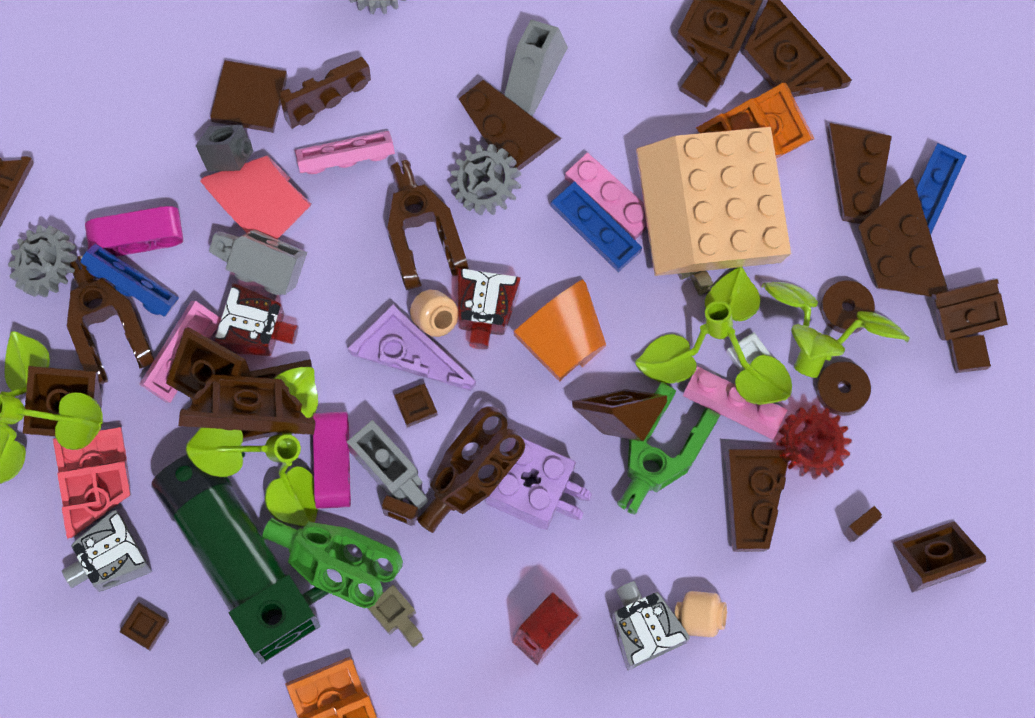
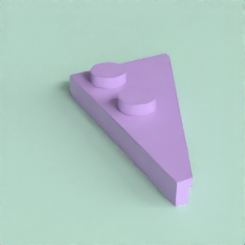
M394 305L348 348L352 356L471 391L476 386V381Z

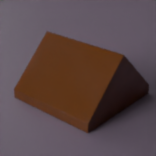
M187 327L184 329L166 384L193 398L199 390L205 387V383L212 375L250 377L251 373L246 359Z
M28 366L25 409L59 414L61 399L75 392L89 395L102 408L98 372ZM24 415L23 434L55 436V427L58 421Z
M623 389L572 401V406L602 434L644 442L667 403V395Z
M955 521L893 542V548L912 593L973 572L986 562V556Z

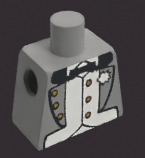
M116 510L112 511L73 542L71 547L79 561L61 570L71 588L89 579L93 587L99 592L152 572L123 518Z
M635 581L627 583L616 590L624 607L613 612L612 621L628 671L688 642L690 639L688 633L658 592L642 598Z

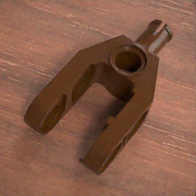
M403 160L401 162L404 174H402L398 162L390 167L398 192L393 193L387 229L400 275L407 291L422 286L416 271L413 252L409 249L404 230L407 228L420 227L425 223L434 222L452 276L461 275V269L469 270L450 208L425 184L420 186L416 184L410 161ZM411 204H418L422 207V210L417 213H411L406 208Z
M76 260L70 262V267L75 269L72 274L77 288L71 290L66 326L83 370L98 372L99 385L108 382L88 327L94 323L104 322L114 315H118L125 330L124 334L133 350L139 369L151 365L154 357L130 301L103 278L96 280V277L90 274L82 263H80L82 266L80 270ZM94 299H102V303L97 308H88L89 303Z
M486 406L480 409L445 452L430 484L435 492L433 494L435 498L421 516L417 518L418 523L429 532L434 533L438 525L451 510L464 514L489 497L524 453V440L515 429H507V419L498 408ZM491 416L498 417V424L494 429H483V423L487 418ZM514 438L516 442L510 451H500V445L505 439ZM477 443L478 447L473 455H462L465 445ZM493 465L494 471L489 477L482 479L478 477V473L483 466Z

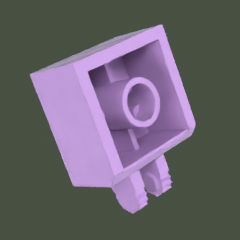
M514 438L511 439L506 452L514 447L516 442ZM522 438L525 443L524 453L491 495L486 498V504L548 530L556 511L573 519L581 520L584 514L582 510L561 501L564 492L583 501H590L592 496L589 490L570 482L575 470L576 461ZM534 478L539 485L532 484L531 488L525 486L524 479Z

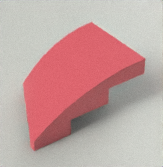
M268 155L245 163L240 171H220L204 176L200 180L216 201L246 233L255 229L278 239L312 205L289 182L290 177Z
M122 427L100 430L89 445L79 450L66 449L60 445L56 438L53 439L67 539L77 535L131 495Z

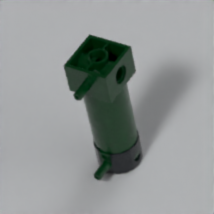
M241 452L242 457L244 458V457H245V453H244V452ZM188 455L175 460L155 476L151 482L153 491L171 520L180 529L230 610L228 612L261 664L321 627L309 606L329 593L313 587L304 594H301L289 574L286 575L235 494L228 477H217L203 472L192 463ZM282 615L281 620L277 624L268 625L269 620L273 616Z

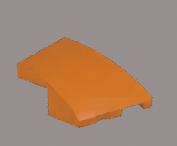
M781 83L762 95L751 98L732 110L721 113L696 127L699 133L771 127L776 159L815 139L786 83Z
M583 279L553 298L514 331V336L559 382L578 365L583 368L606 347L586 282Z
M350 657L285 683L298 718H377L370 698L362 688Z

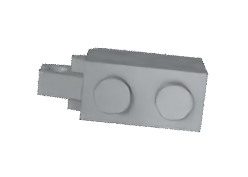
M255 229L240 237L219 231L214 234L209 248L210 253L227 262L226 270L235 273L237 279L245 282L254 281L263 285L267 292L275 295H285L296 287L307 255L306 251Z
M373 420L347 441L349 452L388 496L400 501L405 498L411 505L418 507V510L428 502L427 497L418 488L423 482L418 477V471Z

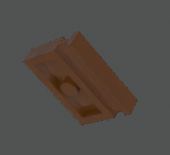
M997 278L932 294V299H934L936 305L935 313L941 340L948 341L1008 325L1002 295L999 293L997 285L999 284Z

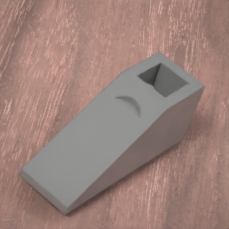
M530 20L516 48L504 95L532 116L568 48L558 27Z

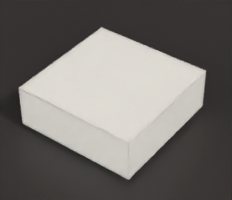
M755 332L738 342L747 363L750 365L759 355L771 356ZM734 347L728 348L726 353L740 372L745 370L738 359Z

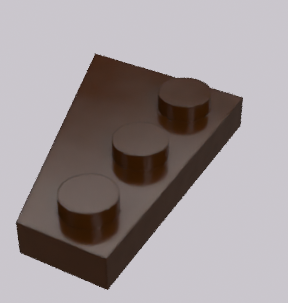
M485 80L479 82L459 98L487 144H493L497 148V152L501 148L505 149L509 153L508 157L512 156L517 162L513 168H517L519 171L562 139Z
M829 123L827 129L833 151L832 161L836 170L837 192L842 221L861 224L880 205L892 136Z
M729 449L725 452L733 552H765L770 548L779 511L777 508L781 491L784 490L788 462L791 461L793 450Z

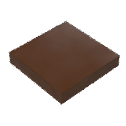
M225 60L210 116L211 121L227 125H242L243 128L274 133L281 106L279 92L285 89L288 77L287 71Z

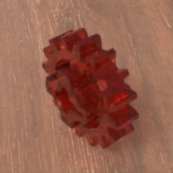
M812 405L808 412L801 407L795 412V415L790 414L785 419L786 424H783L778 431L784 437L777 441L778 446L785 447V451L780 455L781 459L789 457L791 460L788 468L791 470L795 466L799 467V476L801 477L809 471L813 480L821 476V472L827 478L834 473L833 469L838 471L844 465L842 460L850 456V452L844 448L852 443V439L844 438L843 436L849 429L848 426L839 427L837 424L841 417L837 415L833 419L830 418L828 408L818 413L816 405ZM805 423L803 431L795 434L797 427ZM833 451L832 457L824 461L826 453Z

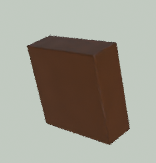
M698 63L682 84L680 91L707 107L722 85L718 84Z
M984 335L951 339L949 344L956 373L987 370L990 368L991 364Z
M425 383L394 395L407 428L438 416Z
M386 495L382 504L383 514L410 526H415L419 516L418 507Z
M874 505L853 522L843 534L850 542H854L882 518L881 512Z
M138 602L119 632L151 651L169 621Z

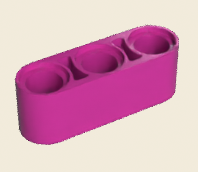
M173 206L99 217L85 223L88 249L96 243L116 257L174 247L183 242L179 209Z
M348 412L313 413L316 423L313 435L316 509L350 507V453L347 445L349 440Z

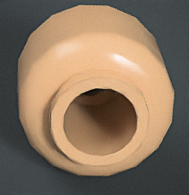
M429 289L421 292L415 297L410 308L413 323L424 333L433 337H441L448 334L458 322L459 312L457 305L451 298L438 290Z
M689 591L685 594L683 602L676 603L675 616L688 635L715 637L719 630L725 629L727 604L726 602H721L720 596L716 593Z

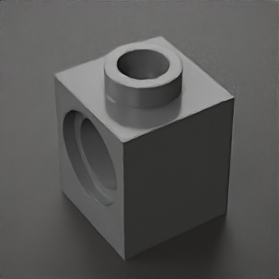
M242 125L209 126L195 145L207 171H240L253 153L251 141L248 139Z

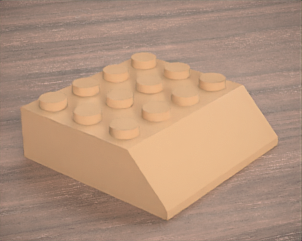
M771 127L678 135L636 149L654 276L775 264L783 262L791 254Z

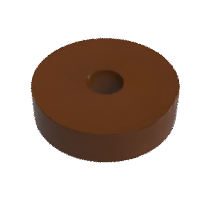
M845 280L829 287L821 301L820 310L823 320L831 329L844 333L855 320H858L856 315L859 311L874 312L875 302L872 294L865 286L855 281ZM844 303L850 304V305L852 306L853 310H852V311H846V310H844L842 304H844ZM864 327L857 328L853 333L861 331Z
M845 361L836 362L826 367L821 373L816 384V394L820 404L827 411L839 416H848L857 413L864 407L871 394V383L866 372L858 365ZM838 385H846L849 392L842 393L838 389Z

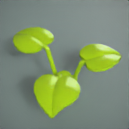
M738 267L723 276L711 288V291L707 293L705 298L706 324L700 326L699 336L692 349H690V344L685 338L675 334H668L657 338L649 344L644 353L635 361L637 368L649 378L658 382L679 383L690 378L696 372L697 364L692 356L698 353L706 334L716 339H724L728 336L742 367L745 369L735 379L737 392L743 399L752 404L763 405L784 401L792 393L791 377L785 366L776 358L767 355H759L752 361L751 365L748 364L735 336L733 320L745 321L755 315L760 307L759 292L743 267Z
M767 282L761 286L778 301L793 307H800L804 311L803 325H793L791 332L801 349L794 364V369L805 376L817 378L825 360L830 361L832 356L843 355L845 348L842 344L857 328L864 327L870 333L887 338L903 339L906 342L910 339L890 319L874 312L859 311L856 315L858 320H855L842 336L836 340L831 336L818 333V331L809 327L811 307H817L818 301L810 292L797 285L785 282Z
M11 331L8 340L4 371L6 383L11 391H2L0 393V484L13 479L20 472L26 455L24 445L15 441L17 432L8 424L12 425L23 419L24 415L58 421L55 427L57 441L66 449L79 450L92 442L101 430V424L103 423V414L99 404L92 397L83 393L75 392L64 396L59 404V414L25 409L22 402L15 397L26 393L28 366L49 368L50 357L47 348L40 341L15 331Z
M293 368L274 377L273 379H282L289 388L290 394L302 404L301 412L305 417H313V413H316L318 406L314 368ZM199 428L187 442L186 453L192 463L203 472L217 477L231 476L241 470L243 466L241 452H265L271 461L282 462L283 464L278 471L280 478L272 480L265 491V504L268 511L273 517L282 522L303 527L308 522L315 523L318 509L315 506L313 475L307 469L300 466L293 467L285 473L287 468L292 466V462L298 458L301 451L300 443L296 437L292 436V433L273 435L267 440L265 446H241L243 442L241 430Z

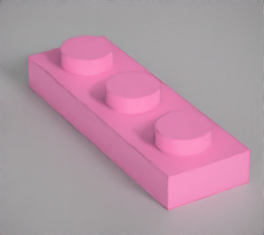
M389 131L295 150L300 173L307 172L308 174H318L323 172L325 168L334 166L341 168L351 167L358 161L368 159L380 161L386 159L388 155L395 154Z
M588 152L565 173V179L572 184L575 181L634 240L647 229L644 203Z
M191 301L139 385L164 402L171 403L178 390L167 385L166 381L184 329L189 327L210 339L218 327L221 318L197 301Z
M698 366L683 394L684 397L706 408H710L772 440L776 436L787 412V409L775 403L759 405L747 402L739 395L735 384Z

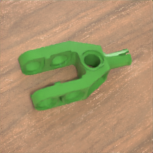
M661 382L655 394L667 395V403L644 442L629 439L627 476L630 477L631 482L621 499L617 502V505L625 510L629 501L633 499L627 511L633 515L637 514L641 503L649 491L657 493L688 473L720 417L719 413L705 407L682 450L675 458L669 457L661 449L648 445L649 438L676 393L674 388L664 382ZM650 460L654 461L659 465L660 470L649 472L644 468L643 463Z
M271 518L266 524L262 535L264 539L289 549L288 563L311 585L362 608L374 606L383 594L380 581H392L403 567L402 557L396 550L346 527L308 522L303 529L296 530ZM353 544L359 547L362 557L351 555L347 545ZM384 558L390 561L393 571L382 569L379 566L378 559ZM327 569H334L339 572L342 582L331 580L327 574ZM361 583L369 585L374 592V596L369 597L362 594L358 585Z

